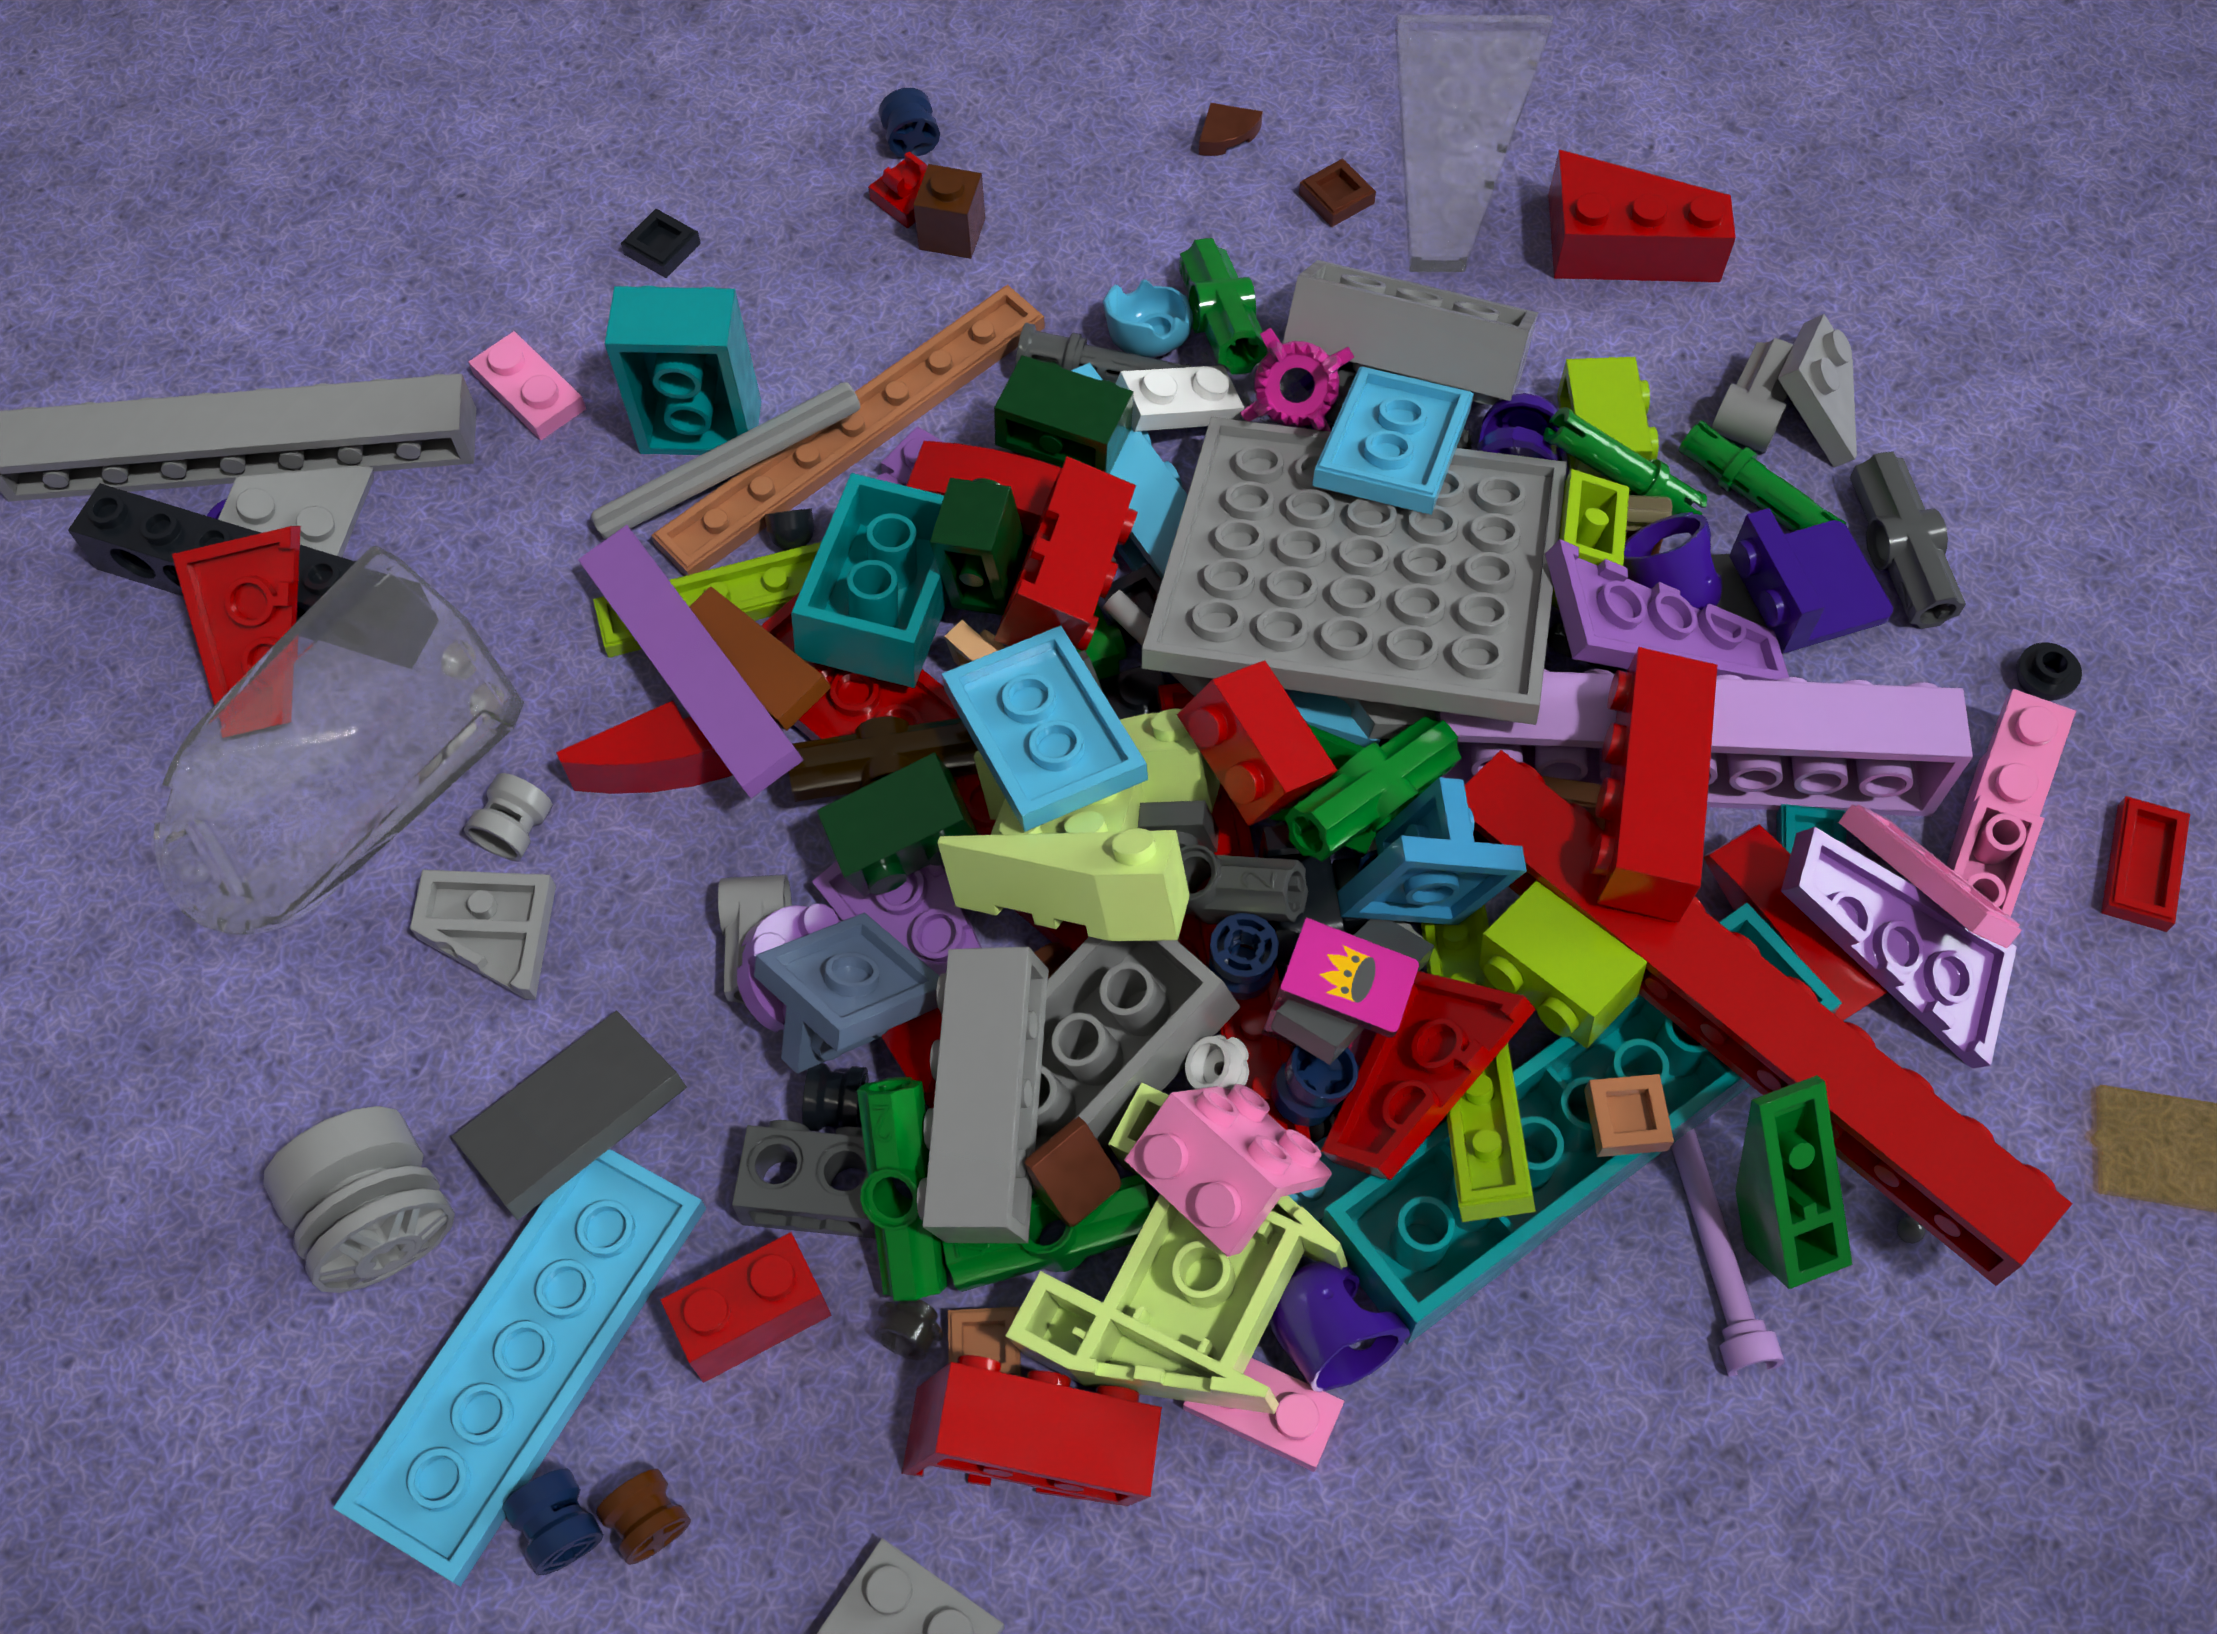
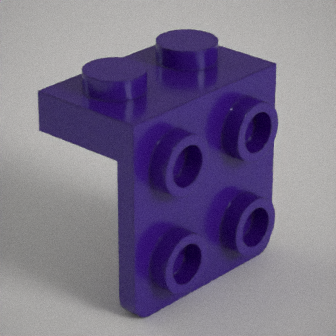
M1770 508L1746 515L1729 557L1768 629L1775 631L1782 654L1879 626L1889 620L1893 613V606L1849 529L1843 522L1832 520L1784 534Z

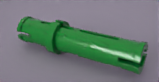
M1567 407L1558 410L1550 419L1549 423L1559 428V430L1556 432L1551 428L1545 429L1544 440L1547 443L1554 444L1611 481L1628 486L1629 495L1668 497L1672 501V515L1686 512L1703 514L1691 505L1695 503L1701 508H1706V494L1696 491L1671 475L1669 466L1659 459L1647 460L1580 418Z
M1702 420L1690 430L1679 447L1678 452L1698 463L1719 479V487L1726 492H1730L1733 489L1761 510L1770 508L1777 522L1792 532L1832 520L1841 521L1846 525L1845 521L1828 512L1786 480L1767 469L1765 465L1756 460L1758 454L1748 447L1742 450L1734 443L1732 444Z

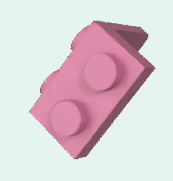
M1236 1084L1232 1090L1216 1086L1170 1093L1124 1159L1227 1257L1243 1251L1281 1197L1323 1187L1332 1175L1330 1169L1319 1160L1322 1156L1319 1148L1303 1134L1294 1130L1284 1129L1268 1114L1270 1110L1268 1103L1254 1090L1241 1084Z

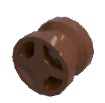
M651 1469L629 1479L610 1493L596 1510V1514L603 1526L615 1529L621 1538L619 1552L628 1565L637 1564L655 1555L677 1539L691 1522L685 1509L681 1505L672 1504L667 1497L668 1482L659 1469Z

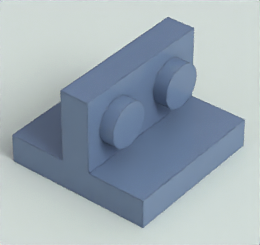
M865 912L756 955L754 977L786 1005L781 1059L797 1074L874 1041L889 1029L938 1008L936 989L939 975Z

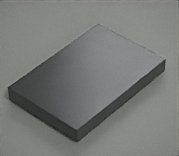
M616 1010L451 1137L508 1210L519 1220L684 1091L687 1086L666 1060Z

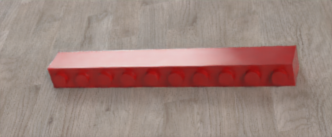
M1500 750L1464 785L1468 807L1474 816V842L1523 847L1527 872L1508 886L1510 889L1521 896L1537 880L1646 960L1647 965L1639 994L1762 1095L1816 1075L1823 1079L1826 1084L1836 1156L1992 1284L1997 1286L2019 1269L2073 1204L2056 1191L2054 1183L2045 1173L2034 1166L2022 1164L1998 1145L1991 1132L1982 1123L1969 1116L1959 1114L1939 1098L1924 1077L1913 1070L1900 1067L1876 1048L1873 1039L1866 1031L1853 1023L1842 1021L1818 1002L1815 993L1808 985L1795 977L1784 975L1764 959L1757 946L1750 939L1740 933L1730 932L1706 913L1704 906L1698 898H1693L1680 922L1597 904L1599 876L1590 874L1589 867L1595 840L1598 834H1604V831L1598 827L1594 817L1585 808L1578 804H1569L1545 784L1542 776L1532 766L1523 762H1516L1503 750Z

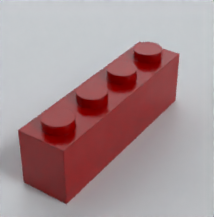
M1638 647L1627 672L1616 671L1611 683L1607 703L1608 709L1617 711L1616 723L1610 724L1602 749V762L1611 764L1610 778L1605 777L1602 782L1596 804V817L1605 819L1604 834L1599 833L1595 840L1589 867L1590 874L1599 876L1597 904L1680 922L1700 889L1717 664Z

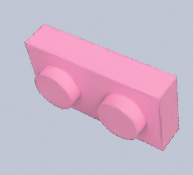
M515 331L468 362L473 375L540 441L586 410L582 396Z
M1253 1358L1250 1359L1243 1374L1270 1387L1279 1403L1275 1414L1189 1401L1184 1402L1183 1410L1312 1472L1316 1471L1344 1404V1400L1324 1391H1313L1309 1384Z

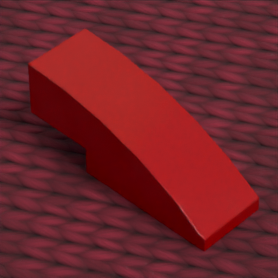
M923 441L906 486L940 495H945L950 478L970 481L986 478L996 481L1001 485L1011 486L1023 532L1033 537L1061 467L990 448L959 443Z
M674 700L556 752L573 790L606 794L652 793L693 787L733 776L692 717L682 718Z
M1760 824L1749 828L1703 856L1733 910L1736 911L1745 903H1748L1842 1002L1834 1013L1842 1021L1888 992L1781 892L1791 854Z

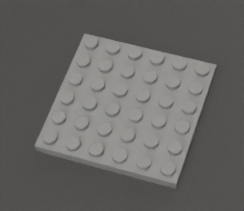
M1218 417L1210 418L1143 643L1142 669L1215 679L1265 660L1283 688L1288 690L1536 725L1541 701L1553 583L1545 553L1559 539L1567 462L1456 448L1433 513L1430 515L1312 486L1315 467L1331 432Z

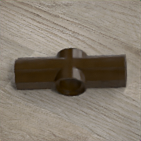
M885 716L869 719L861 723L855 729V734L792 743L804 760L788 771L794 800L799 802L850 794L934 752L953 774V777L978 774L974 755L979 750L961 718L910 725L908 721L902 718Z

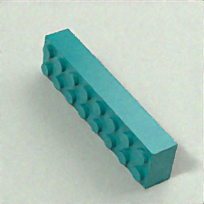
M1745 903L1719 922L1730 932L1740 933L1750 939L1759 949L1761 956L1784 975L1795 977L1808 985L1815 993L1818 1002L1832 1013H1835L1842 1002L1748 903ZM1639 994L1587 1049L1570 1036L1561 1037L1513 1072L1536 1212L1462 1222L1457 1198L1448 1122L1446 1120L1431 1132L1391 1181L1370 1175L1325 1208L1321 1225L1341 1243L1348 1264L1347 1267L1359 1277L1361 1288L1380 1312L1396 1313L1409 1329L1410 1336L1404 1341L1408 1345L1662 1153L1651 1152L1597 1157L1584 1092L1589 1080L1660 1074L1674 1143L1751 1085Z

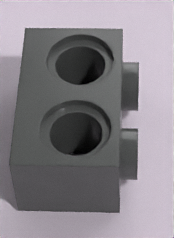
M773 1120L768 1123V1127L747 1125L732 1206L742 1225L876 1239L874 1223L866 1216L860 1202L861 1187L868 1177L862 1128L839 1127L835 1130V1134L811 1132L805 1125L789 1120ZM779 1162H791L797 1165L792 1177L783 1183L770 1184L764 1181L765 1174L769 1168ZM855 1168L866 1173L860 1185L852 1190L839 1191L831 1187L835 1176L843 1170Z

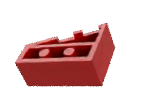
M1559 149L1548 194L1554 279L1721 282L1736 239L1731 195Z
M1068 456L1066 457L1053 483L995 634V641L1011 646L1062 626L1075 649L1086 651L1099 617L1094 616L1099 597L1103 599L1106 597L1118 568V564L1111 561L1117 543L1122 546L1125 545L1137 517L1138 511L1129 508L1136 487L1135 484Z
M974 1355L959 1356L957 1363H948L917 1387L902 1474L923 1477L924 1469L930 1465L969 1473L968 1484L991 1487L993 1478L1036 1487V1493L1122 1506H1130L1151 1497L1162 1407L1139 1402L1140 1394L1135 1390L1119 1386H1099L1096 1389V1393L1071 1388V1378L1050 1371H1030L1027 1374V1378L1000 1372V1362Z

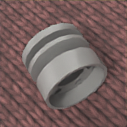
M374 1106L354 1109L326 1119L297 1135L276 1153L264 1170L263 1186L281 1222L291 1231H295L293 1246L297 1254L306 1261L305 1270L312 1284L321 1292L343 1293L365 1288L383 1281L427 1255L441 1243L453 1226L455 1212L448 1199L439 1190L440 1184L428 1168L421 1167L423 1153L405 1119L396 1109Z

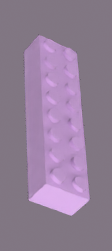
M1544 669L1541 701L1536 725L1435 711L1436 721L1444 720L1458 736L1457 746L1462 757L1446 775L1441 777L1462 779L1465 785L1500 750H1503L1516 762H1523L1532 766L1542 776L1602 785L1605 777L1610 778L1611 764L1602 762V749L1610 724L1616 723L1617 711L1607 708L1609 691L1615 674L1602 669L1588 670L1583 673L1549 672ZM1719 675L1716 680L1707 807L1778 810L1781 804L1847 811L1852 804L1855 806L1859 804L1879 815L1932 817L1973 758L1963 688H1940L1931 683L1891 686L1873 685L1864 680H1851L1843 683L1807 682L1797 677L1768 681L1744 680L1735 675Z

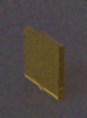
M2099 1085L2096 1088L2097 1131L2090 1138L2091 1143L2098 1147L2099 1194L2217 1213V1103Z

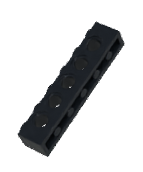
M99 483L68 529L97 570L183 596L172 554L261 533ZM300 545L296 632L413 668L440 622V618L421 581Z

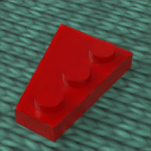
M289 526L172 554L223 736L292 721L301 526Z
M1417 971L1399 1029L1396 1032H1390L1379 1027L1358 1071V1080L1346 1097L1321 1152L1335 1164L1391 1181L1536 1010L1535 1007L1523 995Z

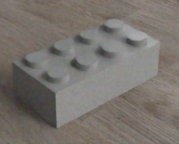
M1317 260L1297 277L1283 343L1291 341L1309 342L1321 347L1329 356L1349 347L1354 355V358L1350 360V362H1353L1352 370L1356 372L1362 366L1384 372L1391 371L1407 375L1410 378L1471 391L1474 393L1472 401L1494 405L1500 399L1511 401L1512 395L1515 393L1521 380L1539 312Z
M1088 937L1048 979L1035 1151L1074 1118L1076 1119L1079 1116L1086 1122L1105 1152L1110 1147L1108 1143L1141 1082L1162 1091L1185 1067L1186 1058L1192 1046L1204 1037L1214 1036L1238 1011L1240 1006L1225 983L1177 940L1106 941ZM1033 1185L1032 1192L1036 1194V1190Z

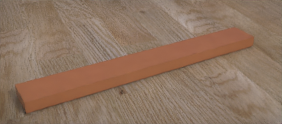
M1007 284L856 390L855 394L860 402V409L857 412L741 471L651 535L654 546L684 576L706 571L765 529V514L790 511L1018 347L1020 335L1026 322L1035 324L1036 331L1043 330L1045 328L1044 316Z

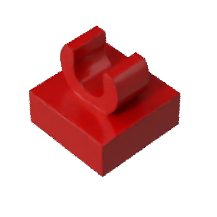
M909 151L905 154L903 161L892 169L887 167L883 171V176L868 186L870 200L906 228L915 223L914 202L927 169L926 163Z

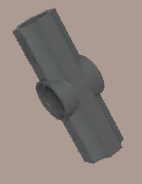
M1894 451L1874 454L1867 461L1856 465L1850 476L1851 483L1868 521L1866 531L1868 553L1876 569L1888 570L1909 623L1917 624L1919 629L1940 626L1945 621L1959 616L1966 605L1945 556L1948 536L1944 519L1935 508L1925 510L1903 458L1896 457Z
M1197 844L1180 849L1190 894L1185 914L1193 915L1200 922L1213 925L1220 923L1228 916L1248 913L1255 914L1266 921L1294 923L1300 913H1304L1308 895L1305 879L1306 868L1298 860L1215 855L1207 847ZM1210 878L1209 883L1206 885V887L1203 890L1197 892L1200 884L1204 880Z

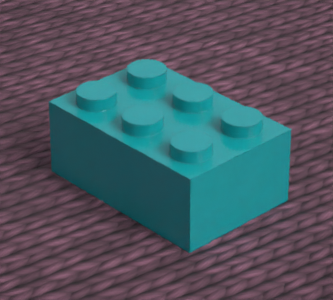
M614 286L604 344L640 454L702 455L759 425L762 401L735 289Z
M855 473L850 474L791 612L794 650L799 657L805 661L915 688L949 599L930 545V539L944 495Z

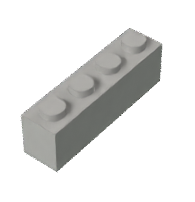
M1030 947L948 949L946 973H942L938 978L936 996L938 1008L942 1014L940 1040L933 1042L930 1053V1068L933 1079L936 1081L934 1108H929L924 1118V1140L930 1152L927 1178L921 1179L917 1190V1210L920 1219L923 1221V1228L945 1243H1028L1033 1183L1024 1162L1027 1157L1035 1152L1049 973V969Z

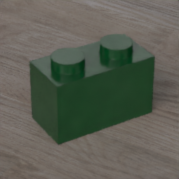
M1021 355L994 407L995 445L1062 467L1068 456L1110 474L1131 431L1134 391L1119 387L1107 380L1094 379L1064 369L1052 362H1042Z
M950 478L930 539V545L952 608L1003 615L1028 551L1011 486L1001 485L996 481L986 478H978L973 481Z
M935 752L817 810L843 877L864 897L871 893L878 895L891 892L903 885L908 875L930 864L933 866L944 865L937 843L940 836L979 835L953 774Z

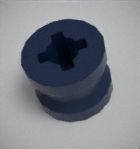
M901 88L891 92L880 103L879 117L883 128L887 130L886 139L889 148L896 156L905 158V154L909 151L916 157L926 155L939 142L940 131L936 119L932 116L933 110L929 98L922 90Z

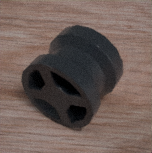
M823 1063L809 1068L803 1092V1125L808 1127L809 1131L819 1132L825 1126L862 1128L857 1090L862 1085L869 1083L867 1068L852 1066L846 1072L832 1071L827 1064Z

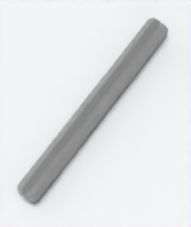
M848 382L840 383L595 509L591 514L592 521L604 539L609 538L625 525L632 528L857 412L860 409L859 399Z

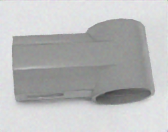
M1777 338L1765 343H1756L1737 384L1731 383L1711 428L1724 438L1766 453L1787 406L1784 401L1788 394L1779 382L1778 376L1793 344Z
M787 874L721 878L719 881L718 912L721 931L725 936L724 994L727 1001L745 1005L737 984V967L742 965V953L746 945L742 947L741 945L746 934L756 923L781 908L792 906L790 883Z

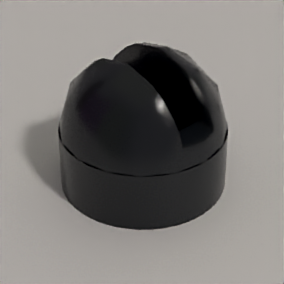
M812 508L765 514L768 536L780 549L786 551L806 546L811 540L814 532Z

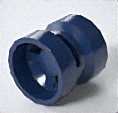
M1248 913L1228 916L1218 923L1211 935L1208 968L1225 983L1235 999H1252L1260 996L1269 988L1274 979L1279 941L1275 930L1265 919ZM1240 944L1248 945V946L1252 947L1253 949H1249V948H1247V947H1241Z
M1296 1045L1287 1061L1282 1064L1271 1082V1097L1275 1108L1285 1119L1295 1125L1310 1127L1322 1124L1336 1111L1339 1103L1348 1096L1358 1080V1065L1354 1054L1347 1047L1329 1065Z
M568 1468L554 1470L535 1478L514 1492L503 1505V1510L512 1528L522 1531L529 1543L525 1555L534 1573L538 1576L550 1574L571 1564L594 1549L604 1536L594 1515L584 1512L577 1500L581 1489Z

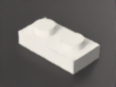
M1224 365L1121 371L1116 385L1134 391L1131 425L1134 432L1204 427L1209 425L1211 417L1239 420L1241 417L1240 412L1245 409Z

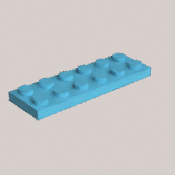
M608 1149L547 1197L539 1206L333 1509L461 1587L506 1518L503 1510L504 1502L519 1488L527 1484L705 1212L706 1206L703 1201L611 1149Z

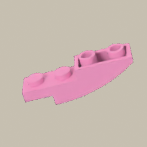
M2012 689L2006 696L1987 752L1978 762L1947 862V866L2010 917L2045 819L2040 817L2076 713V710L2016 689Z

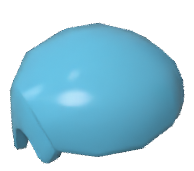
M1142 280L1134 292L1125 294L1122 288L1115 284L1103 300L1110 337L1113 343L1126 353L1138 354L1149 358L1159 357L1181 346L1191 333L1193 312L1186 295L1173 287L1153 286L1148 280Z

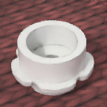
M1222 1035L1204 1037L1192 1046L1185 1062L1187 1080L1195 1089L1218 1086L1232 1090L1236 1084L1245 1086L1249 1077L1248 1050L1244 1043L1235 1037H1230L1229 1039Z

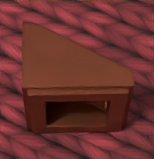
M1079 1116L1076 1119L1074 1118L1027 1157L1024 1162L1038 1197L1070 1227L1079 1224L1120 1189L1122 1185L1117 1170L1086 1122Z

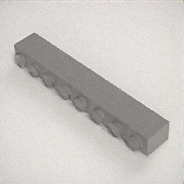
M434 374L425 377L374 379L371 381L339 384L320 383L313 386L277 389L260 388L252 391L215 394L200 393L197 395L165 398L147 397L128 401L85 402L79 405L41 408L25 407L17 410L0 411V492L8 502L92 495L99 483L127 492L231 484L235 482L238 476L361 465L372 467L374 472L474 464L477 408L462 374Z

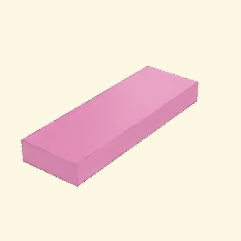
M1852 804L1838 822L1972 933L2007 949L2022 931L2019 928V923L1889 819L1859 804L1857 806Z

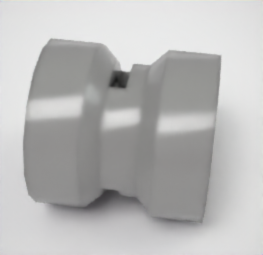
M500 773L496 775L487 790V804L483 809L473 812L464 827V831L474 843L486 851L511 861H520L531 842L529 832L534 825L544 822L553 804L550 798L533 784L512 774Z

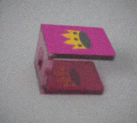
M1306 917L1284 970L1261 1034L1296 1047L1295 1043L1271 1029L1276 1011L1288 999L1365 1028L1348 1046L1354 1054L1359 1071L1377 1033L1390 1038L1396 1035L1419 968V963L1414 958Z

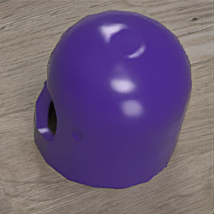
M1528 393L1513 394L1511 401L1498 400L1485 414L1477 451L1562 461L1563 450L1544 440L1546 428H1551L1556 432L1559 430V428L1549 423L1558 409L1552 402L1541 396Z
M1693 512L1680 513L1657 520L1638 530L1625 542L1623 566L1628 568L1627 579L1651 589L1658 582L1680 590V595L1691 606L1700 610L1709 603L1717 606L1721 598L1723 585L1721 575L1716 572L1711 557V531L1707 518L1703 515L1693 514ZM1681 533H1690L1692 536L1680 547L1651 555L1654 546L1663 538Z
M1323 1261L1308 1263L1294 1271L1269 1321L1271 1331L1279 1345L1312 1390L1317 1392L1351 1385L1372 1374L1388 1362L1401 1348L1405 1339L1410 1336L1409 1329L1396 1313L1387 1311L1373 1313L1360 1308L1354 1302L1353 1298L1360 1287V1280L1350 1268L1343 1267L1341 1270ZM1377 1337L1372 1346L1365 1350H1355L1349 1346Z

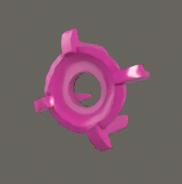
M1271 327L1260 333L1269 352L1261 360L1255 373L1254 390L1257 401L1240 412L1243 419L1250 422L1259 416L1268 415L1273 421L1284 426L1304 427L1312 425L1315 430L1331 432L1325 415L1333 408L1339 394L1340 379L1338 369L1354 358L1350 348L1346 347L1329 356L1321 347L1309 342L1291 341L1282 344ZM1303 368L1313 376L1314 390L1310 397L1302 402L1289 401L1280 391V380L1289 369Z

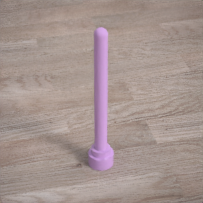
M1692 1129L1678 1139L1671 1148L1728 1326L1722 1330L1725 1342L1719 1346L1729 1377L1738 1375L1737 1370L1760 1362H1766L1767 1370L1777 1368L1784 1364L1785 1361L1776 1333L1767 1331L1763 1320L1755 1319L1695 1129Z

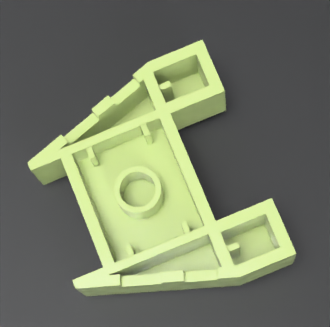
M1168 709L1160 713H1147L1120 719L1147 763L1148 780L1024 832L979 751H976L974 760L990 820L996 819L991 835L940 836L937 842L955 906L995 916L1002 911L1003 907L1031 913L1035 925L1057 929L1063 921L1086 926L1089 937L1106 941L1178 940L1190 894L1176 830L1149 831L1138 828L1140 803L1205 800L1210 812L1213 813L1220 781L1178 718L1177 714L1182 709Z
M1142 1082L1108 1143L1121 1166L1134 1174L1139 1173L1124 1159L1169 1096ZM1160 1194L1104 1302L1040 1271L1005 1336L1024 1355L1060 1374L1068 1376L1083 1386L1094 1388L1099 1386H1119L1135 1390L1141 1395L1275 1414L1279 1403L1270 1387L1243 1373L1302 1255L1315 1261L1329 1263L1341 1270L1343 1267H1347L1348 1264L1341 1243L1305 1208L1300 1207L1288 1195L1279 1199L1243 1251L1227 1257Z

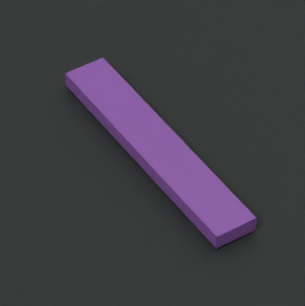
M625 525L578 559L751 799L804 760L628 525Z

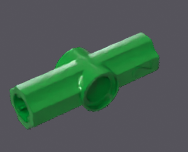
M1213 238L1194 240L1188 250L1180 253L1179 272L1189 293V303L1193 312V331L1195 333L1205 332L1218 364L1225 365L1230 370L1231 375L1251 373L1254 366L1267 354V347L1260 335L1263 331L1256 317V297L1252 280L1249 277L1238 278L1227 251L1219 248Z
M1424 716L1381 747L1376 742L1368 745L1347 761L1332 776L1329 783L1316 789L1303 801H1299L1284 817L1290 832L1289 840L1303 856H1312L1322 862L1368 828L1373 832L1378 831L1414 801L1421 790L1427 786L1429 787L1439 777L1446 775L1462 758L1457 746L1458 736L1444 720L1435 721Z
M912 1077L887 1078L877 1082L866 1083L857 1090L868 1177L861 1187L860 1202L864 1213L875 1226L883 1295L893 1297L894 1301H917L923 1297L940 1294L947 1287L942 1240L923 1228V1221L920 1219L917 1210V1190L921 1179L927 1178L930 1152L926 1147L923 1132L926 1114L922 1081L913 1080ZM893 1178H898L907 1184L913 1199L906 1198L898 1192Z
M1140 1174L1120 1179L1122 1183L1120 1189L1079 1224L1073 1227L1066 1225L1062 1237L1051 1245H1040L1042 1230L1049 1223L1061 1219L1038 1197L1037 1193L1032 1195L1028 1243H945L942 1241L946 1265L950 1270L955 1287L959 1291L964 1292L1042 1269L1053 1272H1067L1079 1266L1088 1256L1134 1244L1157 1201L1152 1186Z

